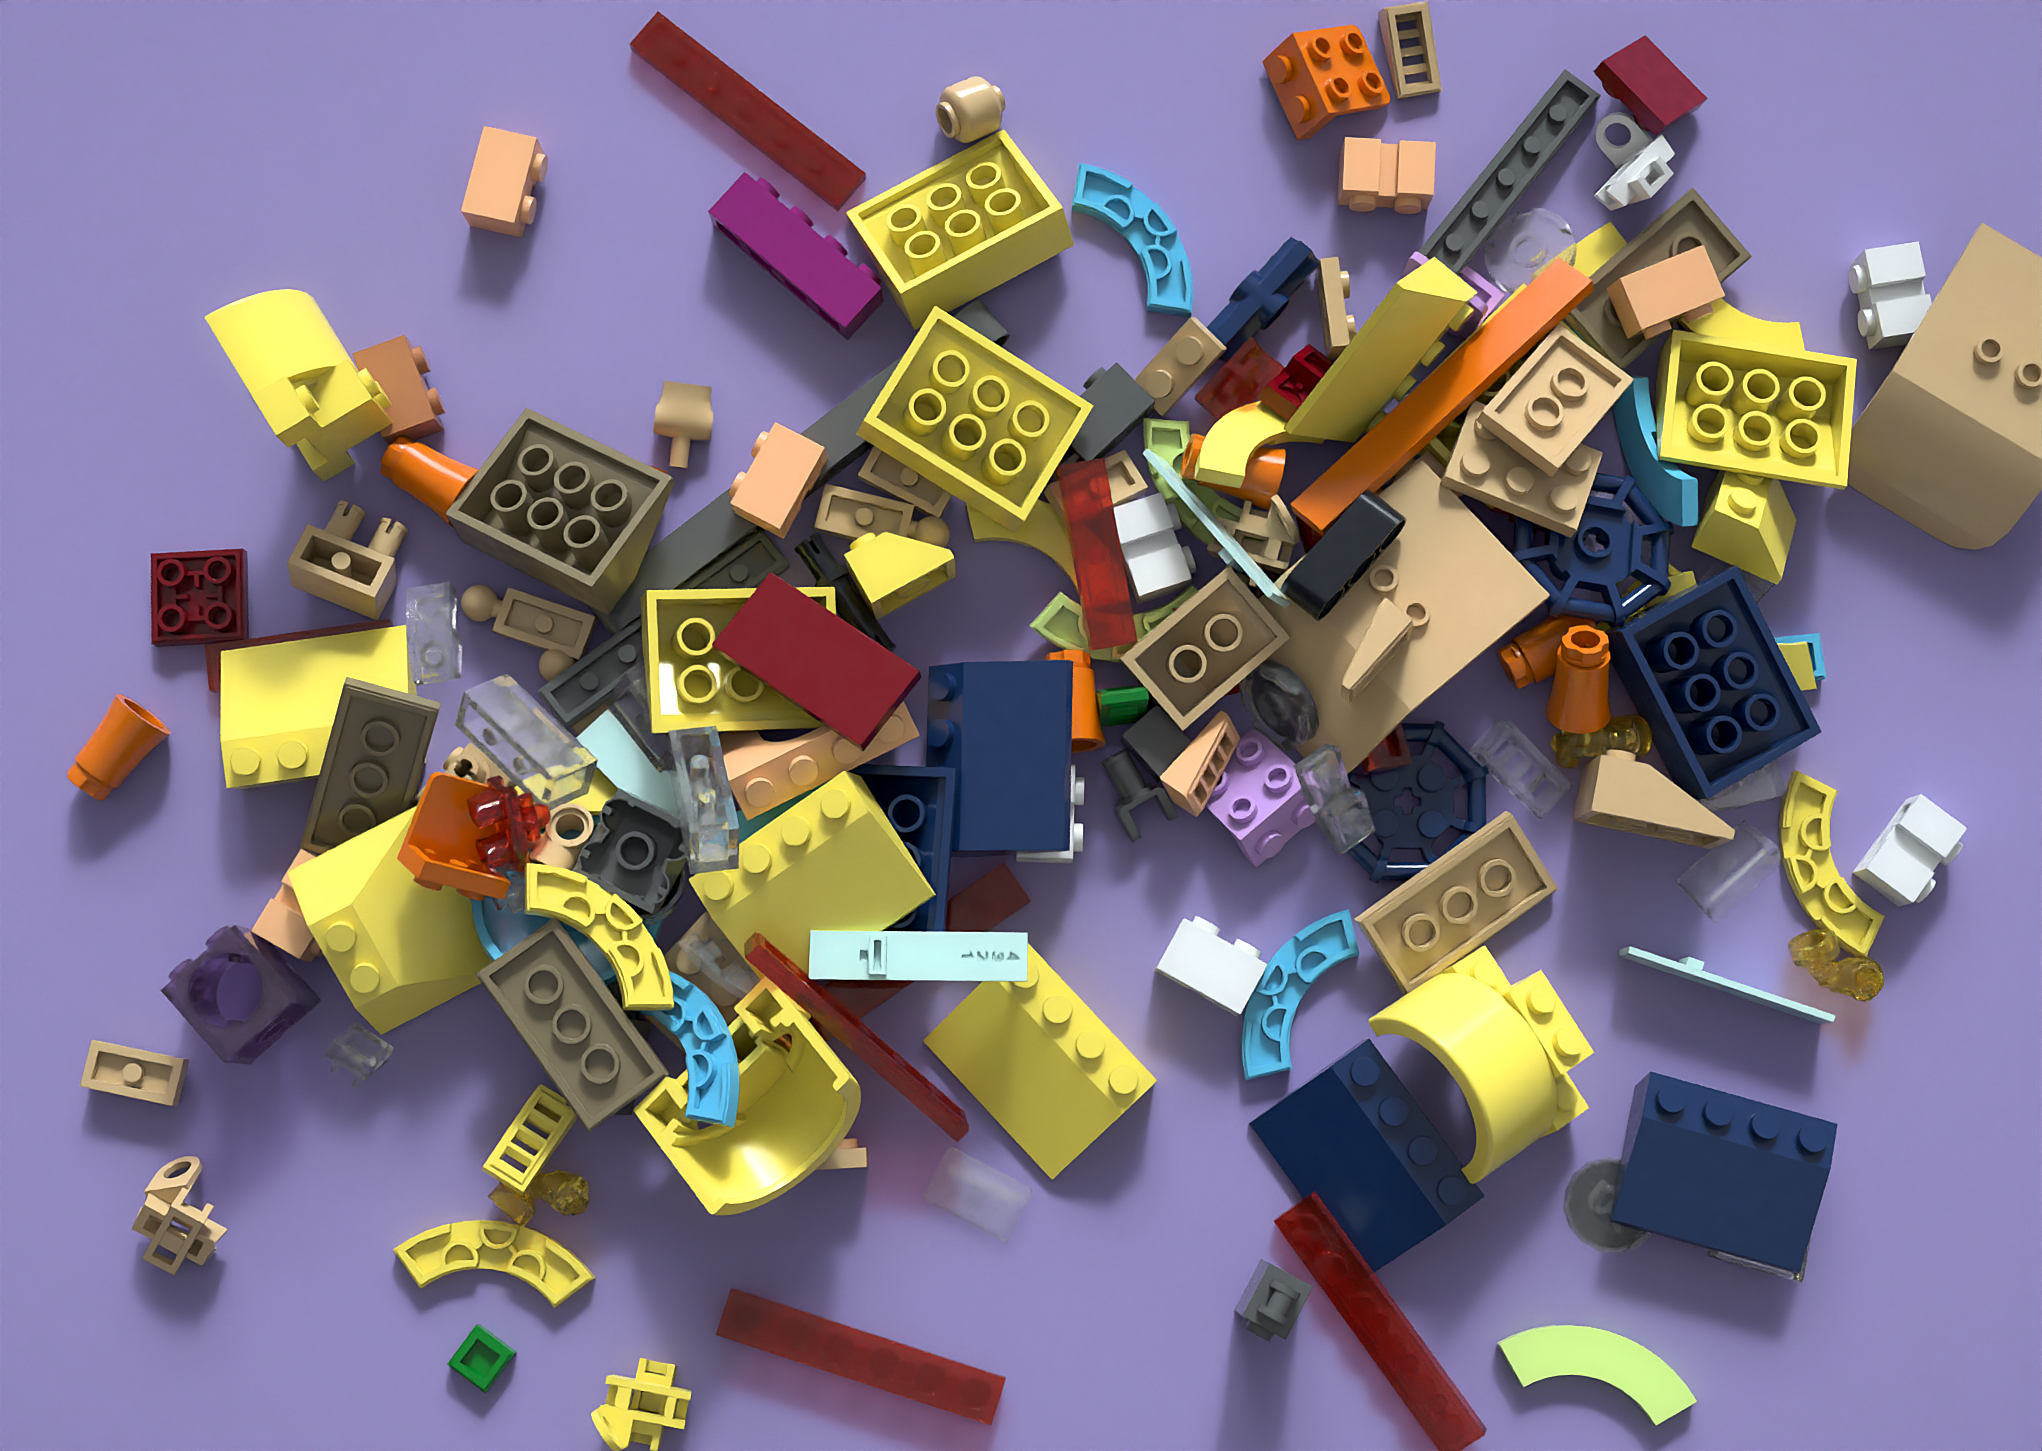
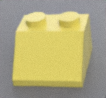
M1720 470L1708 489L1691 547L1733 566L1737 565L1742 570L1778 585L1782 579L1797 521L1779 480Z
M884 532L877 537L874 533H868L849 545L851 551L844 554L850 575L877 620L956 577L955 558L950 549Z

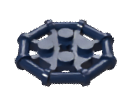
M1596 472L1591 491L1613 494L1612 500L1588 496L1578 528L1571 538L1546 528L1544 546L1532 548L1534 523L1515 516L1512 555L1550 594V597L1544 603L1549 608L1548 614L1553 617L1565 615L1608 623L1611 628L1623 626L1626 618L1657 596H1664L1671 587V582L1668 579L1671 535L1675 532L1671 522H1665L1635 486V479L1628 474L1625 477H1618ZM1623 501L1644 526L1640 527L1635 520L1632 524L1624 516L1626 510L1622 506ZM1589 534L1596 536V543L1603 545L1604 550H1598L1596 553L1591 552L1585 547L1583 541L1588 538ZM1646 540L1651 542L1650 566L1641 562L1642 541ZM1548 561L1553 576L1565 582L1560 591L1536 562ZM1629 576L1642 583V585L1622 599L1620 598L1617 586ZM1574 588L1601 592L1604 603L1572 598L1570 595Z
M1436 720L1434 724L1400 723L1377 746L1382 761L1366 777L1355 774L1352 770L1345 776L1331 777L1328 775V827L1324 829L1327 838L1332 837L1370 875L1369 880L1378 884L1380 880L1408 881L1486 825V776L1490 774L1486 765L1481 766L1444 729L1445 724ZM1388 741L1425 742V745L1420 755H1395ZM1435 747L1463 774L1450 779L1443 768L1431 760ZM1346 783L1359 788V815L1347 820ZM1468 784V821L1454 816V789ZM1403 789L1410 790L1412 797L1419 800V806L1413 807L1410 815L1403 814L1402 807L1394 805V797H1400ZM1363 825L1378 838L1377 841L1382 845L1378 857L1351 829ZM1448 827L1462 832L1441 855L1435 856L1431 844ZM1393 849L1420 850L1424 862H1388Z

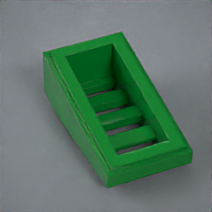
M1140 685L1098 689L1096 699L1101 726L1130 724L1139 721L1146 715L1149 701L1148 689Z

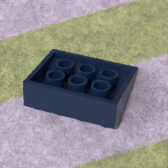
M1737 565L1625 619L1623 626L1609 628L1604 631L1609 640L1610 660L1674 784L1694 799L1710 798L1822 732Z
M987 661L929 666L926 767L958 769L951 857L969 858L1070 851L1073 661Z
M861 764L847 771L861 776L936 894L885 931L946 932L958 769Z
M1370 1038L1360 1041L1249 1123L1362 1280L1449 1224L1485 1197L1476 1183H1469L1461 1170L1464 1168Z
M1650 1071L1634 1088L1609 1221L1797 1274L1800 1272L1831 1170L1838 1124Z

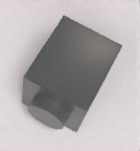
M1158 705L1122 735L1120 741L1157 783L1160 781V776L1191 743Z

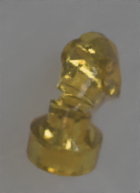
M1628 714L1613 717L1605 726V729L1592 733L1576 734L1560 730L1554 734L1550 745L1555 752L1554 760L1557 765L1564 769H1573L1578 766L1579 759L1604 755L1607 750L1630 752L1636 755L1635 761L1640 760L1650 751L1652 733L1648 723L1641 716Z
M1830 929L1810 930L1795 936L1788 943L1794 965L1807 969L1812 977L1819 981L1820 986L1827 987L1832 992L1850 995L1855 1000L1866 1002L1877 996L1884 987L1883 970L1880 964L1872 958L1859 956L1856 958L1847 957L1838 962L1834 961L1840 954V948L1835 932Z
M561 1170L539 1172L523 1195L499 1182L487 1197L523 1228L536 1214V1198L547 1202L555 1211L560 1212L564 1216L582 1214L589 1205V1183L577 1173Z

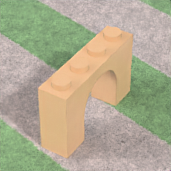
M903 701L864 751L825 725L800 737L780 742L763 740L758 730L728 731L711 739L725 778L748 821L833 779L843 771L847 772L920 736Z

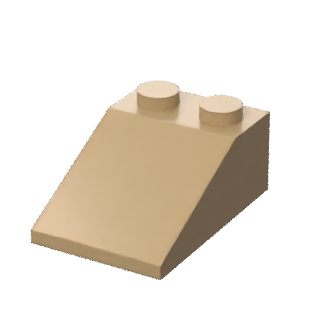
M1228 566L1118 660L1141 686L1148 689L1149 696L1174 724L1183 731L1291 637Z
M1607 750L1606 755L1601 754L1581 769L1572 821L1705 849H1712L1734 840L1735 830L1651 765L1636 762V755L1621 750Z

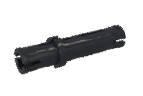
M820 534L811 535V541L809 542L805 539L799 543L794 550L799 554L817 580L815 587H835L836 610L843 620L892 652L896 648L895 643H892L848 579L850 572L847 567L838 564L822 541Z

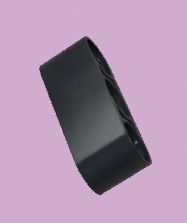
M1370 489L1366 490L1291 571L1282 584L1280 591L1315 620L1320 621L1336 606L1396 539L1405 526L1407 519Z

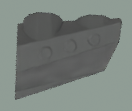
M618 788L614 797L605 802L599 814L600 822L588 843L584 844L572 871L588 877V880L598 884L600 888L612 894H617L620 898L657 915L703 829L635 794Z

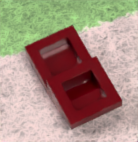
M1308 344L1291 358L1280 374L1266 384L1258 399L1289 421L1334 362Z

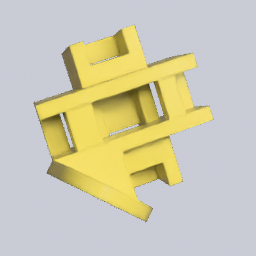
M640 1358L635 1379L614 1374L606 1377L605 1384H610L606 1404L600 1405V1407L591 1412V1416L597 1430L611 1450L621 1451L624 1448H628L633 1441L651 1445L650 1450L658 1451L662 1443L665 1426L684 1429L691 1390L673 1386L677 1371L676 1365ZM639 1409H641V1410H646V1411H651V1412H656V1413H658V1414L650 1413V1412H645V1411H640Z

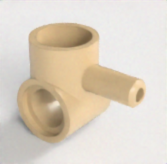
M566 803L554 808L546 819V830L543 834L514 819H510L504 836L532 850L525 860L526 864L550 865L570 871L576 865L584 844L588 843L595 831L590 812L585 807L574 803ZM568 830L582 832L578 838L573 840H566L560 837Z

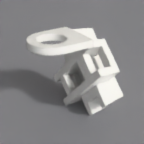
M1622 112L1610 113L1599 122L1595 133L1596 142L1600 149L1614 163L1618 171L1603 185L1594 197L1611 211L1651 198L1674 174L1666 163L1675 153L1664 136L1661 134L1653 140L1635 122L1633 117ZM1613 123L1624 124L1631 132V139L1624 145H1613L1605 136L1606 128Z

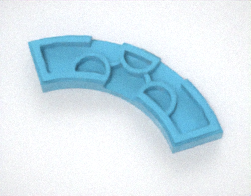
M1079 163L1072 211L1084 213L1103 221L1116 230L1131 246L1145 275L1147 286L1146 311L1190 318L1193 306V277L1190 261L1177 234V229L1168 215L1157 202L1150 200L1143 192L1135 188L1129 180L1100 167Z
M1629 375L1634 380L1614 404L1613 410L1620 444L1630 472L1642 494L1662 517L1682 527L1697 525L1698 480L1684 473L1674 462L1658 460L1657 446L1655 444L1657 430L1650 401L1648 377Z
M1349 909L1331 914L1304 928L1287 941L1267 963V967L1248 1000L1242 1023L1241 1061L1245 1080L1292 1069L1289 1049L1290 1031L1295 1010L1301 998L1311 984L1328 969L1346 959L1360 955Z
M669 971L673 989L674 1008L672 1010L634 1011L659 1020L672 1034L678 1037L687 1054L685 1062L689 1082L685 1117L694 1121L734 1128L739 1099V1067L737 1053L729 1028L716 1005L701 989L685 978Z

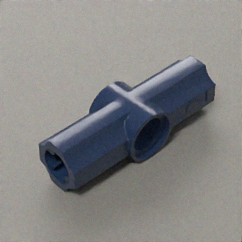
M1290 237L1284 242L1259 272L1256 270L1252 271L1239 284L1229 299L1230 303L1206 327L1227 348L1218 360L1228 364L1260 329L1262 331L1266 330L1290 302L1289 298L1317 269L1319 260L1315 257L1313 251L1302 241Z

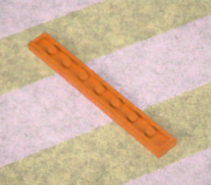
M1558 257L1290 504L1293 512L1321 536H1324L1363 492L1370 489L1375 493L1594 291L1592 280Z

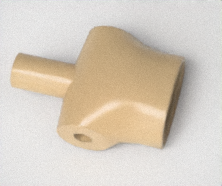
M670 381L663 382L662 393L655 410L653 433L672 438L669 466L688 468L691 440L705 441L711 439L713 422L712 387Z

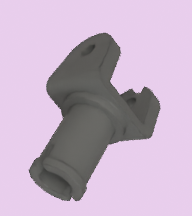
M1127 748L1101 762L1121 796L1118 800L1119 804L1114 808V812L1132 842L1141 838V835L1128 810L1149 798L1154 797L1167 820L1171 821L1178 817L1166 791L1161 787L1151 785V783L1145 784Z

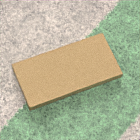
M1505 811L1354 918V920L1401 993L1406 995L1459 961L1558 890V887L1513 815Z

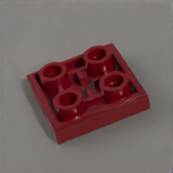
M1646 35L1604 59L1593 71L1602 81V87L1605 92L1611 97L1619 99L1633 113L1635 122L1642 129L1651 131L1656 136L1698 110L1708 99Z
M241 548L151 553L152 645L165 647L249 642L247 551Z

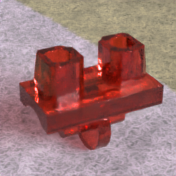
M1250 337L1195 395L1194 400L1219 421L1231 411L1254 403L1266 384L1284 371L1285 367L1269 356Z
M500 775L486 779L488 790L467 799L472 822L478 828L495 823L497 831L496 834L476 840L478 858L487 869L510 864L518 873L525 871V865L531 863L527 841L534 842L541 838L539 828L550 822V809L544 804H534L532 793H523L518 796L515 788L504 786L503 778Z

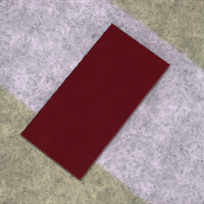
M772 572L768 574L712 643L715 651L862 751L867 748L922 678L918 669Z

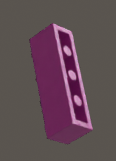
M744 172L708 211L713 226L848 341L884 301L882 287L879 286L882 283L881 279L865 264L857 267L845 257L848 254L847 250L834 237L827 235L823 238L812 229L814 223L801 209L796 206L788 209L778 200L780 194L768 181L762 177L755 181Z

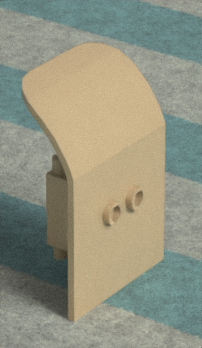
M1984 223L1978 226L1893 369L1851 428L1847 483L1862 495L1939 541L1955 548L1976 550L1993 546L2008 534L2042 490V257Z
M1423 460L1378 495L1407 519L1402 531L1320 621L1315 620L1286 595L1284 596L1291 603L1286 608L1269 599L1265 594L1258 599L1291 637L1262 663L1275 662L1288 668L1306 687L1316 708L1317 726L1314 735L1307 740H1293L1287 736L1285 737L1316 770L1331 777L1345 776L1357 767L1411 712L1550 597V594L1449 488L1440 485L1441 479ZM1302 559L1274 582L1279 590L1285 579ZM1384 598H1387L1413 619L1412 636L1353 702L1350 701L1348 703L1341 697L1343 678L1379 604ZM1254 669L1239 682V685L1258 706L1252 682L1255 673Z

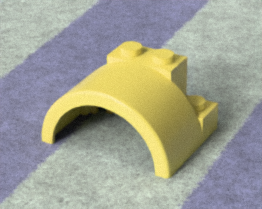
M291 289L263 292L235 301L205 316L207 323L275 435L288 448L297 444L312 471L324 482L355 464L348 451L350 448L393 423L385 411L386 408L392 405L379 383L374 381L366 368L358 372L318 304L309 294Z
M1485 945L1463 957L1369 1019V1024L1377 1037L1384 1034H1397L1417 1042L1430 1051L1447 1068L1458 1083L1469 1104L1476 1128L1477 1138L1474 1156L1470 1163L1461 1169L1471 1184L1479 1182L1539 1138L1558 1131L1589 1108L1567 1074V1071L1594 1053L1591 1046L1542 970L1510 985Z
M769 974L734 1007L739 1016L728 1026L733 1038L739 1067V1099L734 1128L714 1124L699 1130L697 1126L699 1121L685 1117L689 1093L687 1069L677 1079L666 1076L633 1109L701 1203L712 1215H733L757 1208L796 1186L816 1170L839 1146L852 1127L860 1109L861 1090L856 1079L808 1021L812 1014L785 981ZM786 1034H790L792 1036V1042Z

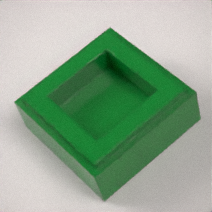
M476 1324L447 1365L482 1392L487 1393L517 1352L481 1324Z

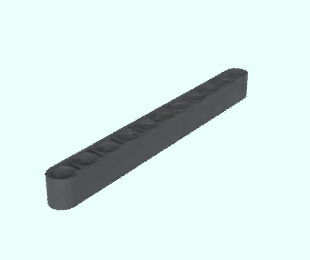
M981 299L970 303L953 316L1000 347L1010 337V334ZM904 354L800 434L825 447L828 457L811 491L808 490L803 501L874 447V445L856 434ZM730 488L645 553L634 581L609 615L587 605L611 637L641 616L640 598L646 590H677L762 528L734 513L730 504L733 499L729 497Z

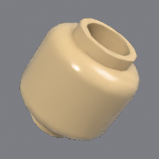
M973 76L953 84L941 92L939 103L935 109L936 118L941 130L947 137L954 138L961 143H970L995 132L1001 126L1002 111L1005 110V99L997 86H991L982 77Z

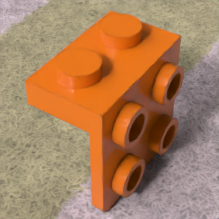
M1355 25L1292 33L1262 61L1297 140L1311 138L1337 115L1380 109L1390 102V95L1384 80L1378 71L1361 31Z
M434 772L428 778L397 859L415 875L413 881L425 888L440 891L443 885L457 888L456 891L459 894L473 900L483 901L485 895L504 900L511 882L497 871L492 864L517 803L516 796L505 789L442 772Z

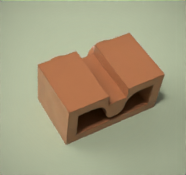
M402 335L352 353L358 371L360 372L366 368L374 381L379 383L392 404L385 411L393 423L380 430L382 438L388 445L393 444L399 436H406L412 441H416L444 430L439 415L445 414L446 410L437 388L428 390L424 374L431 372V369L421 346L414 348L408 338Z

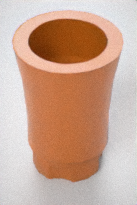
M1193 433L1183 454L1180 476L1196 481L1197 485L1218 490L1244 501H1250L1252 505L1268 511L1271 507L1270 498L1277 494L1283 476L1286 458L1285 449L1259 447L1246 463L1245 478L1241 487L1235 488L1195 480L1197 457L1206 437Z
M399 436L393 444L389 445L380 462L382 465L380 473L393 480L395 486L433 510L452 528L454 527L445 513L479 470L451 459L422 442L415 443L406 436Z
M1551 615L1533 628L1512 638V643L1499 648L1496 652L1500 664L1513 686L1518 690L1531 682L1537 684L1554 675L1557 651L1561 646L1562 636L1568 633L1569 628L1579 625H1588L1598 630L1594 621L1565 615H1558L1555 618Z
M1579 625L1569 628L1568 633L1561 638V646L1557 651L1553 685L1545 707V715L1548 721L1558 729L1576 734L1592 733L1604 728L1611 719L1609 699L1610 652L1608 650V636L1604 631L1593 629L1588 625Z
M1063 650L1047 654L1045 660L1073 661L1071 753L1089 752L1104 747L1106 741L1099 719L1094 671L1091 669L1090 653H1085L1083 650Z
M117 693L104 718L87 743L75 756L76 762L68 770L67 778L91 797L104 801L112 789L118 788L131 771L150 751L167 738L171 731L161 720L143 706Z

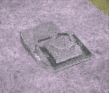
M450 581L406 589L408 651L412 678L416 686L461 678L462 638L455 630L457 590Z
M1324 744L1294 765L1305 799L1317 823L1337 853H1346L1375 832L1364 790L1350 787L1339 746Z
M693 932L678 943L704 974L727 992L740 999H743L761 981L750 966L745 969L742 963L735 961L723 970L719 964L725 961L726 958L710 936L702 940L698 934Z

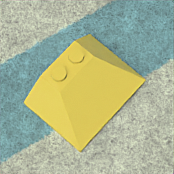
M417 806L288 871L309 930L354 1008L381 1035L481 984L476 973L492 963L484 951L476 932L471 899L459 894L456 891L457 888L443 885L440 891H436L417 884L413 881L415 875L397 859Z

